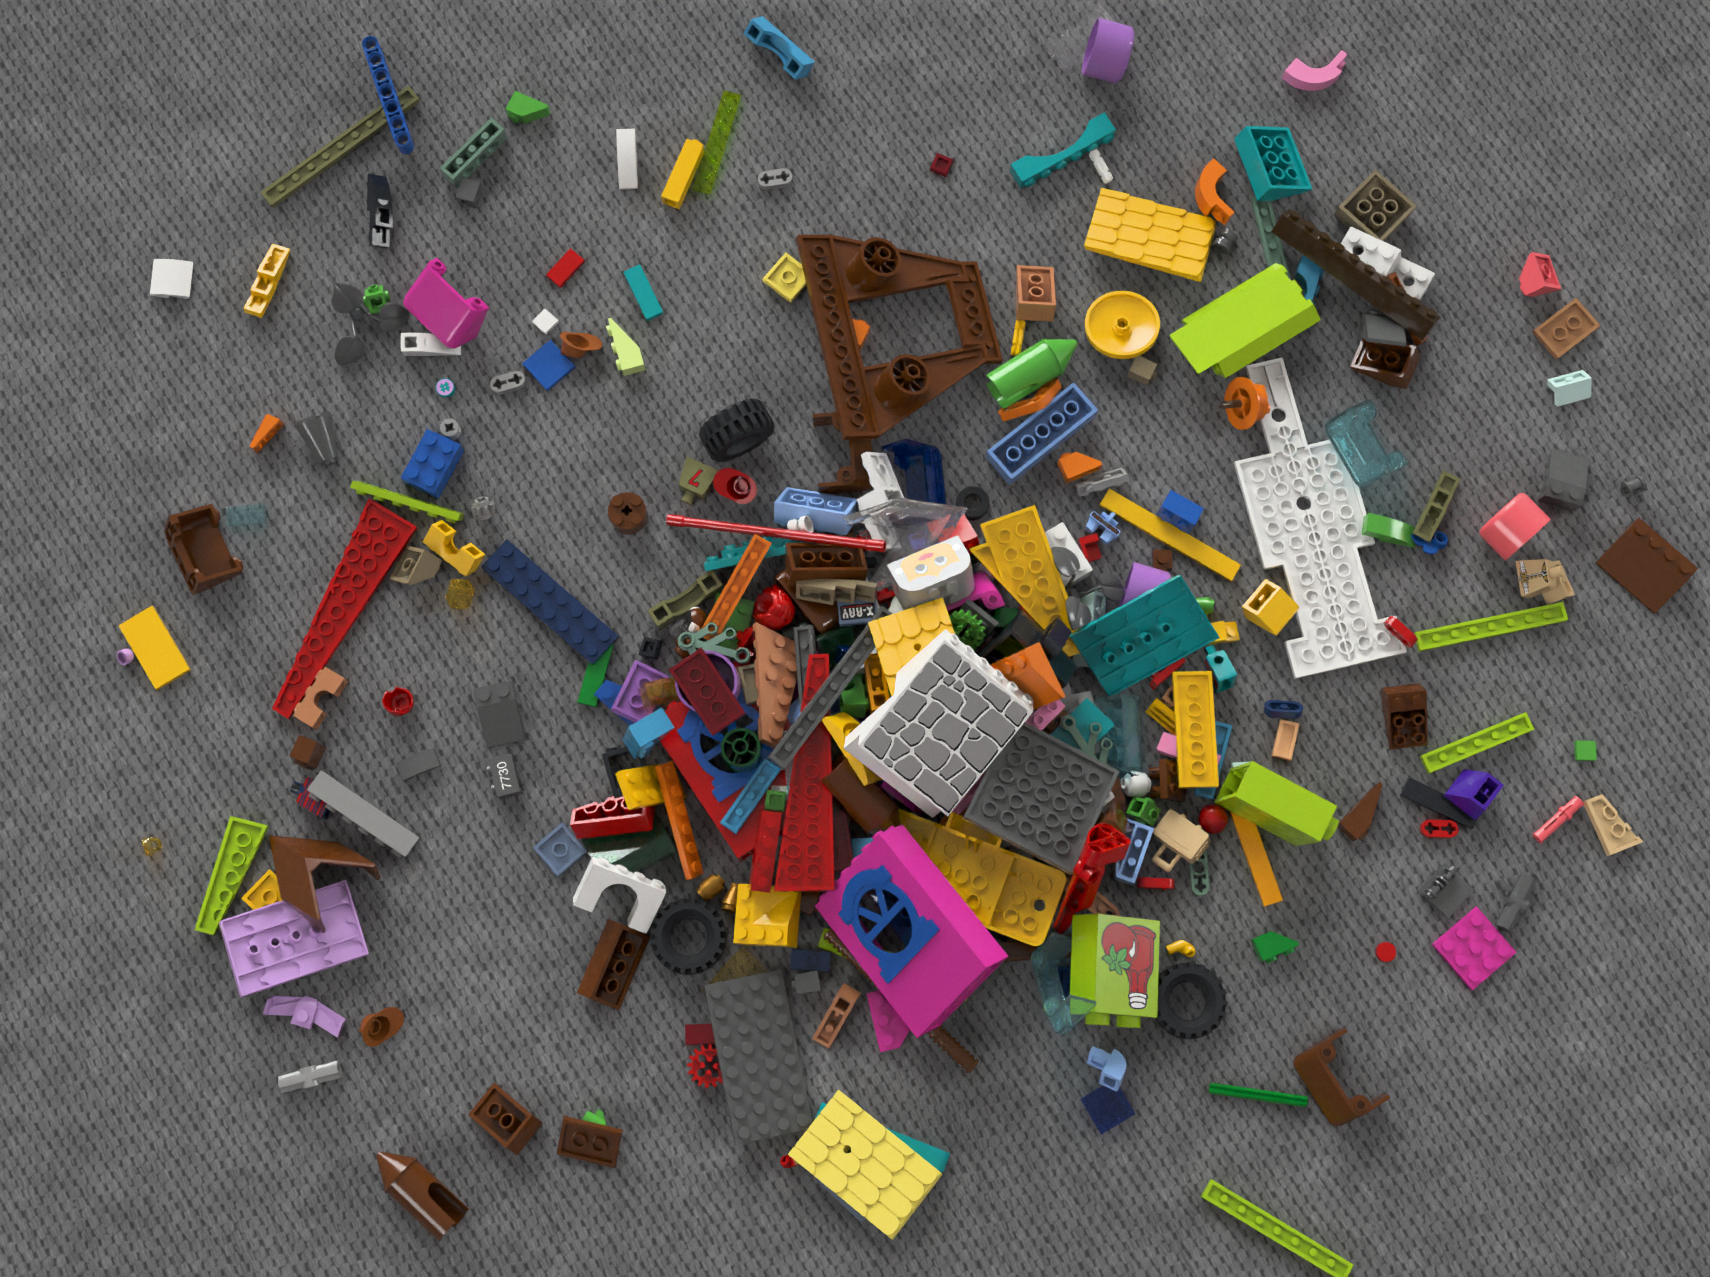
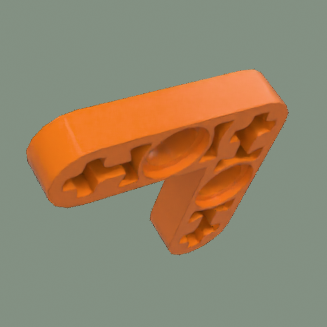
M1054 378L1043 385L1033 398L1013 403L1005 409L1001 408L998 411L1001 420L1007 421L1044 409L1062 388L1058 378Z

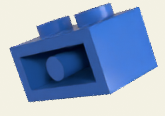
M1170 490L1156 516L1189 534L1204 508Z

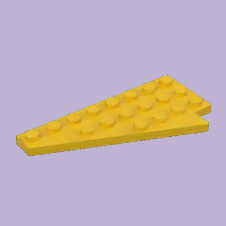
M1035 505L980 524L986 543L970 548V552L1042 629L1047 627L1056 618H1059L1071 630L1066 611L1068 595L1060 573L1055 566L1053 554ZM1069 637L1062 648V651L1068 657L1079 653Z

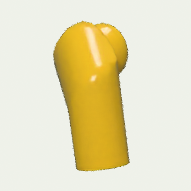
M1179 940L1165 946L1168 955L1180 952L1187 957H1193L1196 953L1194 946L1184 940Z

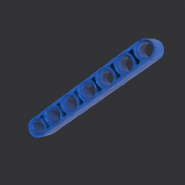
M367 36L362 41V47L394 142L402 154H410L414 150V142L383 50L374 36Z

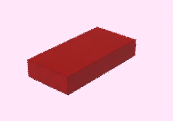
M570 248L546 274V277L561 288L583 265L585 260Z

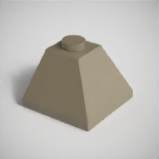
M406 546L389 579L407 585L422 582L435 576L440 569L442 560L424 549Z

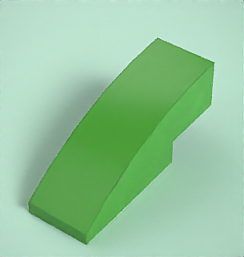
M1368 513L1364 516L1362 535L1378 538V541L1416 547V543L1411 538L1415 527L1377 514Z

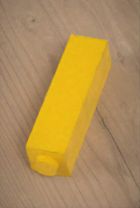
M686 139L661 195L664 204L680 209L705 153L704 145L700 141Z

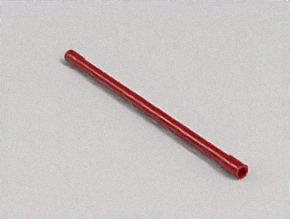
M668 514L666 518V524L669 526L693 527L749 535L757 534L758 536L862 548L878 552H885L886 541L860 539L746 525Z

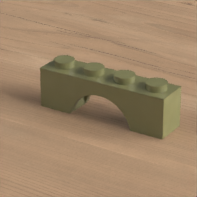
M710 570L696 579L684 592L671 599L663 600L647 610L648 614L660 631L689 613L691 608L700 606L717 593L722 592L723 585L714 571Z

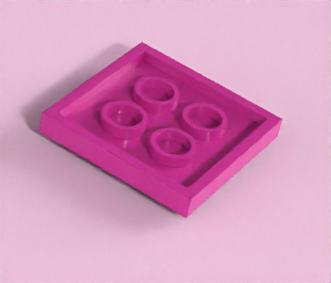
M1477 906L1431 944L1470 990H1474L1517 953Z

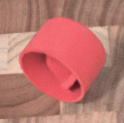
M1519 493L1479 530V535L1506 561L1551 519L1525 493Z

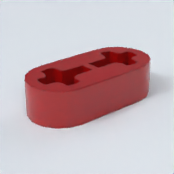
M1390 616L1384 622L1385 628L1405 646L1411 648L1418 641L1414 633L1394 616Z
M1430 819L1422 822L1419 828L1420 833L1427 838L1448 839L1456 836L1459 831L1457 823L1452 820ZM1429 823L1430 827H1437V830H1433L1429 834L1425 827ZM1449 824L1453 831L1448 834V831L1441 830V828L1447 827Z
M1137 878V888L1173 890L1174 879Z

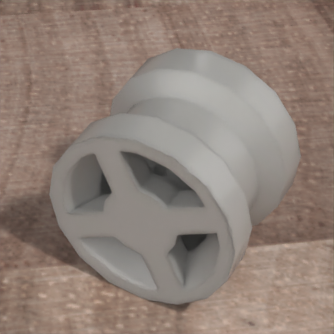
M448 418L440 425V430L444 437L450 440H456L460 437L461 428L456 420Z

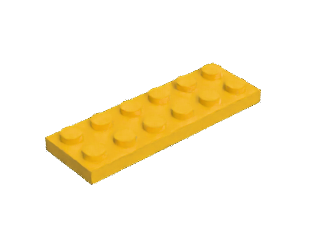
M1212 671L1173 672L1172 684L1178 788L1219 787Z

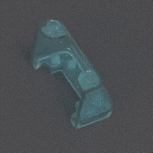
M1371 399L1349 407L1325 424L1326 435L1354 483L1359 487H1366L1409 464L1401 452L1393 451L1387 454L1369 424L1377 414L1376 407Z

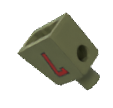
M686 457L678 485L679 489L685 492L681 501L691 505L695 497L704 500L713 488V479L719 470Z

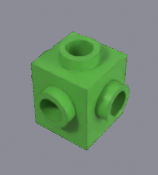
M371 285L365 289L363 303L365 308H369L370 314L379 313L380 309L391 301L389 292L384 290L383 285Z
M1133 796L1126 814L1136 822L1153 827L1161 809L1150 798L1145 797L1143 799Z

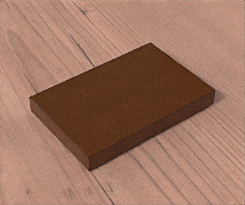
M564 1116L557 1154L615 1168L623 1130Z

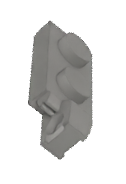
M1122 467L1088 477L1086 481L1076 483V492L1079 497L1087 496L1090 492L1103 491L1110 486H1120L1124 482L1129 481V476Z

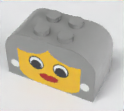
M958 535L887 564L892 590L904 610L943 597L945 606L968 597L975 587L970 555Z

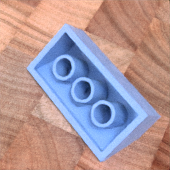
M786 487L774 502V523L787 526L789 520H799L800 517L807 515L813 522L814 530L821 533L831 532L839 536L847 535L853 526L858 502L856 498Z

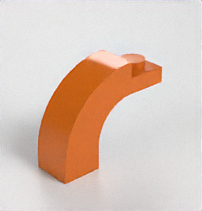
M1212 159L1205 166L1196 182L1195 199L1205 217L1212 214L1217 221L1226 225L1233 216L1234 211L1219 198L1215 186L1223 179L1227 170L1217 160Z

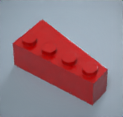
M613 796L600 804L594 802L572 809L570 826L577 839L653 830L655 805L628 810L624 796L618 798Z

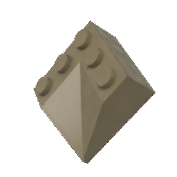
M1374 170L1338 207L1334 216L1348 229L1353 227L1385 242L1408 219L1417 206L1378 171Z

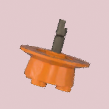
M1237 377L1230 382L1226 389L1224 402L1218 406L1220 409L1226 410L1229 422L1239 430L1251 428L1256 421L1262 420L1270 412L1266 387L1257 383L1253 384L1246 377Z

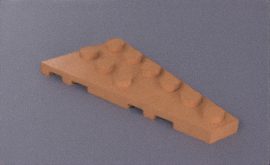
M756 622L753 624V631L755 632L753 643L754 648H756L754 663L756 689H758V699L756 700L759 707L758 738L761 743L775 748L783 735L797 680L795 641Z

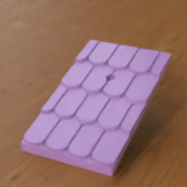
M346 880L315 890L321 920L326 929L324 934L284 900L219 922L240 998L333 968L369 954Z

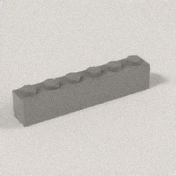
M322 770L307 789L310 792L309 797L317 802L321 799L327 803L325 807L333 813L338 811L343 814L341 818L350 825L352 822L359 825V831L366 836L369 833L375 836V842L382 847L385 844L392 848L390 852L399 858L401 856L406 857L419 839L411 831Z

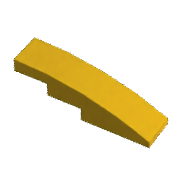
M276 244L271 245L257 270L258 277L250 289L251 295L243 308L244 313L260 318L263 317L290 254L289 248Z

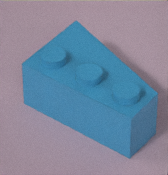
M660 708L630 725L622 740L634 759L637 757L642 759L650 754L653 747L674 729V726L663 708Z

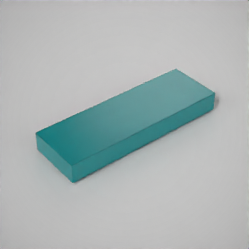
M639 264L624 271L625 278L646 321L664 314L641 265Z

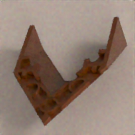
M269 835L281 899L323 934L326 932V929L321 920L312 872L321 864L360 867L375 879L379 880L381 878L376 864L339 842Z

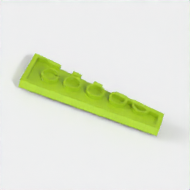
M230 816L195 926L196 931L216 936L220 927L219 922L224 919L269 829L268 825Z

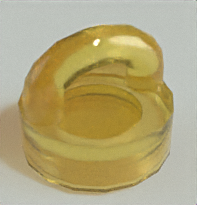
M147 836L141 839L147 857L155 855V852L160 851L162 848V842L157 837L150 838ZM152 842H156L157 847L153 848Z

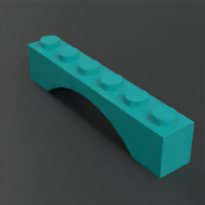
M1104 112L1089 120L1082 136L1066 150L1049 156L1026 155L1011 164L1010 173L1021 189L1025 186L1027 188L1031 187L1041 177L1045 179L1051 175L1052 171L1063 169L1068 162L1079 160L1086 152L1090 153L1103 143H1110L1114 139L1116 129Z

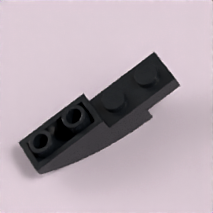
M368 174L367 211H370L369 246L389 248L390 229L393 228L389 183L386 176Z

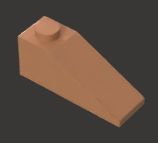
M844 983L812 1039L829 1049L861 992Z

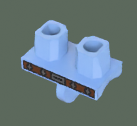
M1093 511L1090 514L1085 530L1093 534L1097 528L1101 529L1103 533L1099 540L1105 545L1109 544L1113 539L1116 540L1120 533L1115 528L1118 522L1113 519L1116 515L1114 512L1108 515L1103 511L1101 515H1098Z

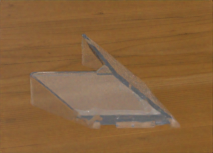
M897 498L843 516V520L849 526L861 523L894 529L897 540L870 581L877 583V591L891 586L887 564L949 539L957 526V522L968 508Z

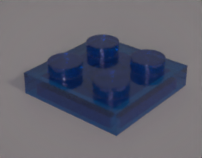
M1102 1085L1080 1098L1101 1135L1135 1115L1133 1108L1120 1087L1116 1092Z

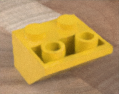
M1267 579L1262 582L1242 606L1247 620L1275 636L1278 635L1299 610V606L1281 587Z

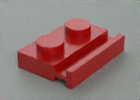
M1182 658L1167 666L1163 671L1160 670L1151 676L1153 679L1148 685L1153 690L1156 689L1173 672L1177 671L1186 660Z

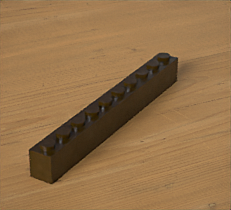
M1289 209L1284 212L1271 231L1419 339L1424 340L1441 318L1433 309L1425 307L1419 299L1407 294L1405 289L1393 284L1387 276L1379 274L1373 266L1361 261L1359 256L1350 253L1342 244L1333 241L1327 233L1319 231L1313 223L1301 218L1296 211Z

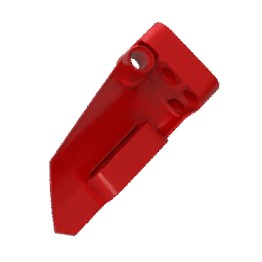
M1100 823L1094 826L1086 837L1053 928L1060 935L1070 927L1075 912L1083 911L1092 906L1105 872V865L1113 862L1117 863L1126 856L1131 842L1130 839L1109 824Z

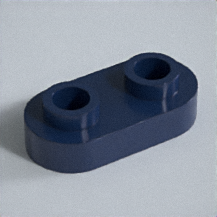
M1269 700L1265 702L1264 713L1270 718H1289L1294 720L1302 716L1303 706L1295 701Z

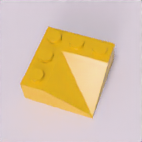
M738 884L733 943L750 946L797 948L801 892H774L775 886L771 885V891L767 893L752 891L748 888L749 884Z

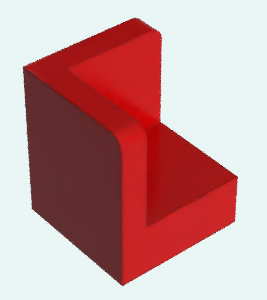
M1097 533L1078 538L1077 541L1078 547L1088 562L1101 559Z

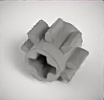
M488 497L476 498L474 500L475 503L471 507L473 516L478 515L480 520L489 519L492 517V513H495L494 501H489Z

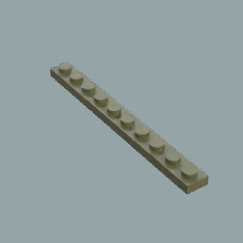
M409 85L397 93L404 113L421 102ZM380 105L262 190L260 193L271 207H276L388 126L383 106Z

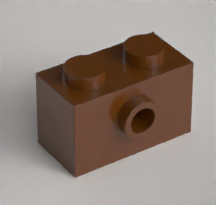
M299 735L289 757L294 759L293 763L302 768L310 770V767L317 769L326 747L314 740Z

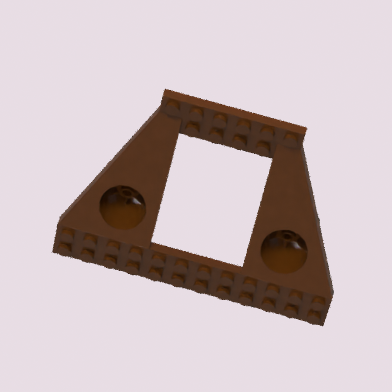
M798 235L796 237L843 440L877 439L983 364H1000L1003 361L977 262L956 261L898 249L888 240L879 237L869 238L865 242L835 235ZM947 285L962 348L918 357L903 354L898 355L891 362L867 367L863 366L849 303Z

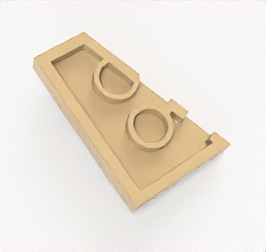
M1603 794L1583 801V805L1607 856L1643 842L1640 837H1636L1630 830L1631 827L1628 823L1622 821L1616 809Z

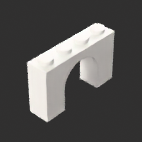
M592 857L573 897V905L592 912L604 889L613 884L628 885L637 894L636 902L627 918L628 927L647 933L666 894L665 885L657 879L650 880L645 878V875L642 873L627 871V868L622 865L615 866L609 864V861L599 857L597 859Z

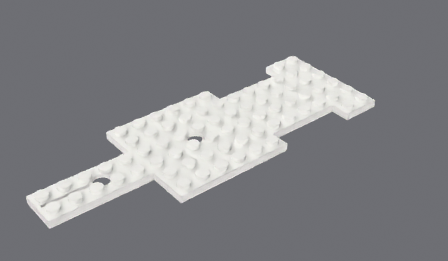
M1283 357L1247 365L1245 369L1248 379L1253 384L1257 383L1266 387L1270 412L1260 422L1269 454L1235 461L1234 466L1263 569L1267 570L1282 566L1290 596L1299 606V610L1295 614L1302 637L1284 642L1294 679L1405 654L1407 652L1405 645L1384 626V622L1389 617L1377 619L1357 550L1358 548L1374 545L1375 541L1373 537L1362 535L1363 519L1366 515V510L1344 437L1308 445ZM1275 409L1284 411L1285 420L1282 422L1274 421L1271 416L1272 411ZM1300 497L1309 499L1311 502L1310 508L1306 510L1299 509L1296 503L1297 499Z

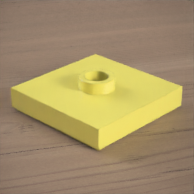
M786 252L762 279L766 285L790 303L807 286L802 264Z

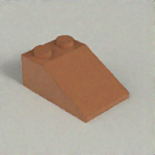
M1017 265L1016 320L1053 322L1056 309L1054 267Z

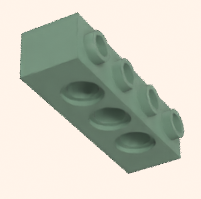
M490 118L440 167L443 177L457 189L463 177L468 178L508 139L505 129L493 118Z

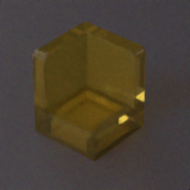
M451 579L445 598L451 608L469 609L475 589L467 579Z

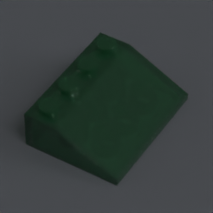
M656 811L654 812L653 830L582 839L591 859L592 857L597 859L599 857L609 861V864L615 866L622 865L627 868V871L632 873H641L678 853ZM620 884L610 885V886L607 887V889H608V890H611L612 888H614V887H616V886H618V885H620Z

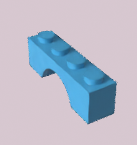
M763 16L751 19L743 33L755 45L765 47L777 54L783 61V69L795 80L806 77L815 63L814 60Z
M1302 255L1294 279L1301 284L1304 298L1312 301L1313 297L1318 294L1320 285H1317L1319 279H1322L1325 270Z

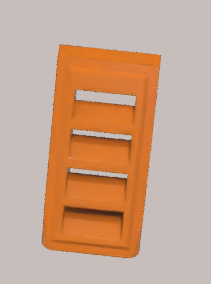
M266 414L250 444L251 449L258 453L283 427V422L272 415Z

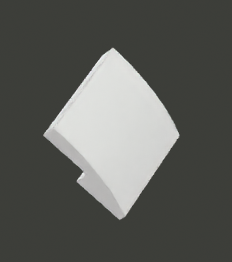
M154 259L150 295L163 298L172 296L189 299L193 262L174 259Z

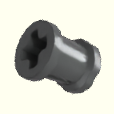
M1640 475L1629 482H1621L1620 485L1624 496L1627 498L1632 497L1636 492L1647 490V484Z

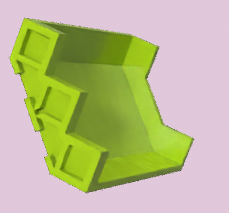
M1277 263L1271 265L1182 319L1184 326L1169 335L1196 373L1200 374L1212 366L1216 375L1227 378L1321 320L1310 299L1306 300L1303 297V290L1295 280L1291 281L1288 278V271L1283 265Z

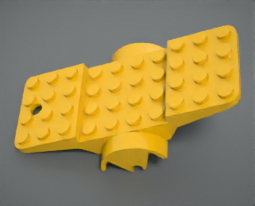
M898 809L901 825L903 824L985 928L1031 946H1040L1044 943L1067 883V877L1064 872L1000 848L1001 838L963 819V816L954 812L950 813L946 826ZM1037 900L1045 902V909L1043 911L1035 909L1034 903Z

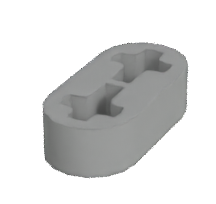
M784 168L764 171L758 176V185L764 190L783 188L792 183L791 171ZM783 174L787 177L786 181L782 179ZM764 177H767L769 180L768 184H765L763 181Z
M513 371L494 377L490 382V387L495 394L501 395L523 388L526 384V378L522 372ZM516 376H518V378L521 379L519 380V384H516L515 382L511 381H514ZM499 381L501 384H503L501 385V389L494 387L497 385V382Z

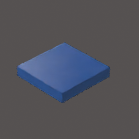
M551 340L522 363L547 392L575 369V365L566 356L561 355V350Z

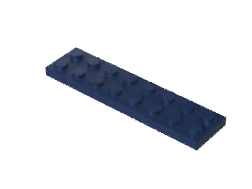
M506 539L481 566L485 572L592 665L619 638L615 632L509 540Z

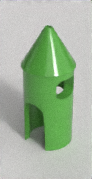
M1040 339L1033 346L988 373L986 377L990 382L986 385L996 402L1005 409L1059 375L1062 376L1078 344L1075 339Z

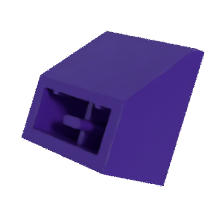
M1464 769L1443 796L1476 820L1486 810L1504 785L1487 772Z

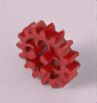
M709 1044L707 1049L703 1045L700 1046L701 1051L694 1049L695 1056L690 1055L688 1057L692 1060V1063L686 1064V1066L691 1067L687 1074H693L694 1076L691 1081L693 1082L697 1079V1086L705 1083V1088H708L709 1084L716 1087V1081L722 1084L719 1063L711 1066L713 1070L718 1071V1077H712L710 1070L705 1071L702 1077L697 1074L699 1069L705 1067L704 1062L698 1060L699 1055H704L705 1061L709 1063L712 1061L713 1056H717L716 1048L712 1049V1045Z

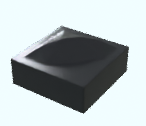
M644 637L638 655L658 660L663 642Z

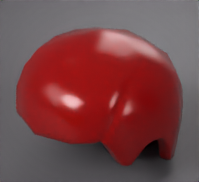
M395 687L394 690L384 693L382 703L383 707L391 715L403 716L414 707V698L407 689Z
M1210 803L1202 807L1198 815V822L1206 833L1216 834L1225 829L1228 815L1223 807Z

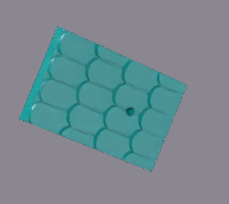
M1181 575L1171 577L1123 606L1117 607L1097 620H1093L1069 636L1109 697L1220 638Z

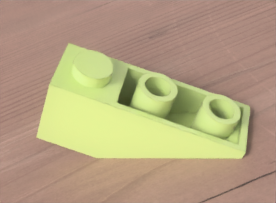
M609 318L610 325L606 327L609 337L613 336L614 342L611 343L613 353H617L619 357L616 360L618 371L622 370L624 376L644 371L645 367L639 347Z

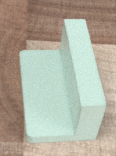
M1583 370L1547 379L1548 387L1554 392V402L1557 407L1591 397V377Z

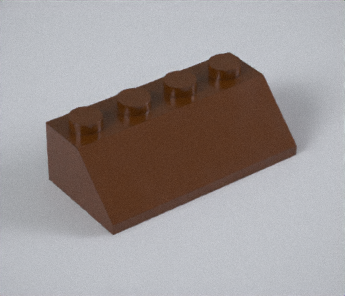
M786 543L785 567L789 587H796L797 581L813 579L866 580L868 568L862 548L822 543Z
M608 919L577 993L619 1010L650 936Z

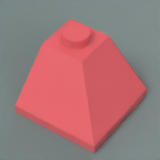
M1535 252L1530 253L1519 278L1522 293L1525 296L1535 297L1560 290L1561 286L1550 256Z

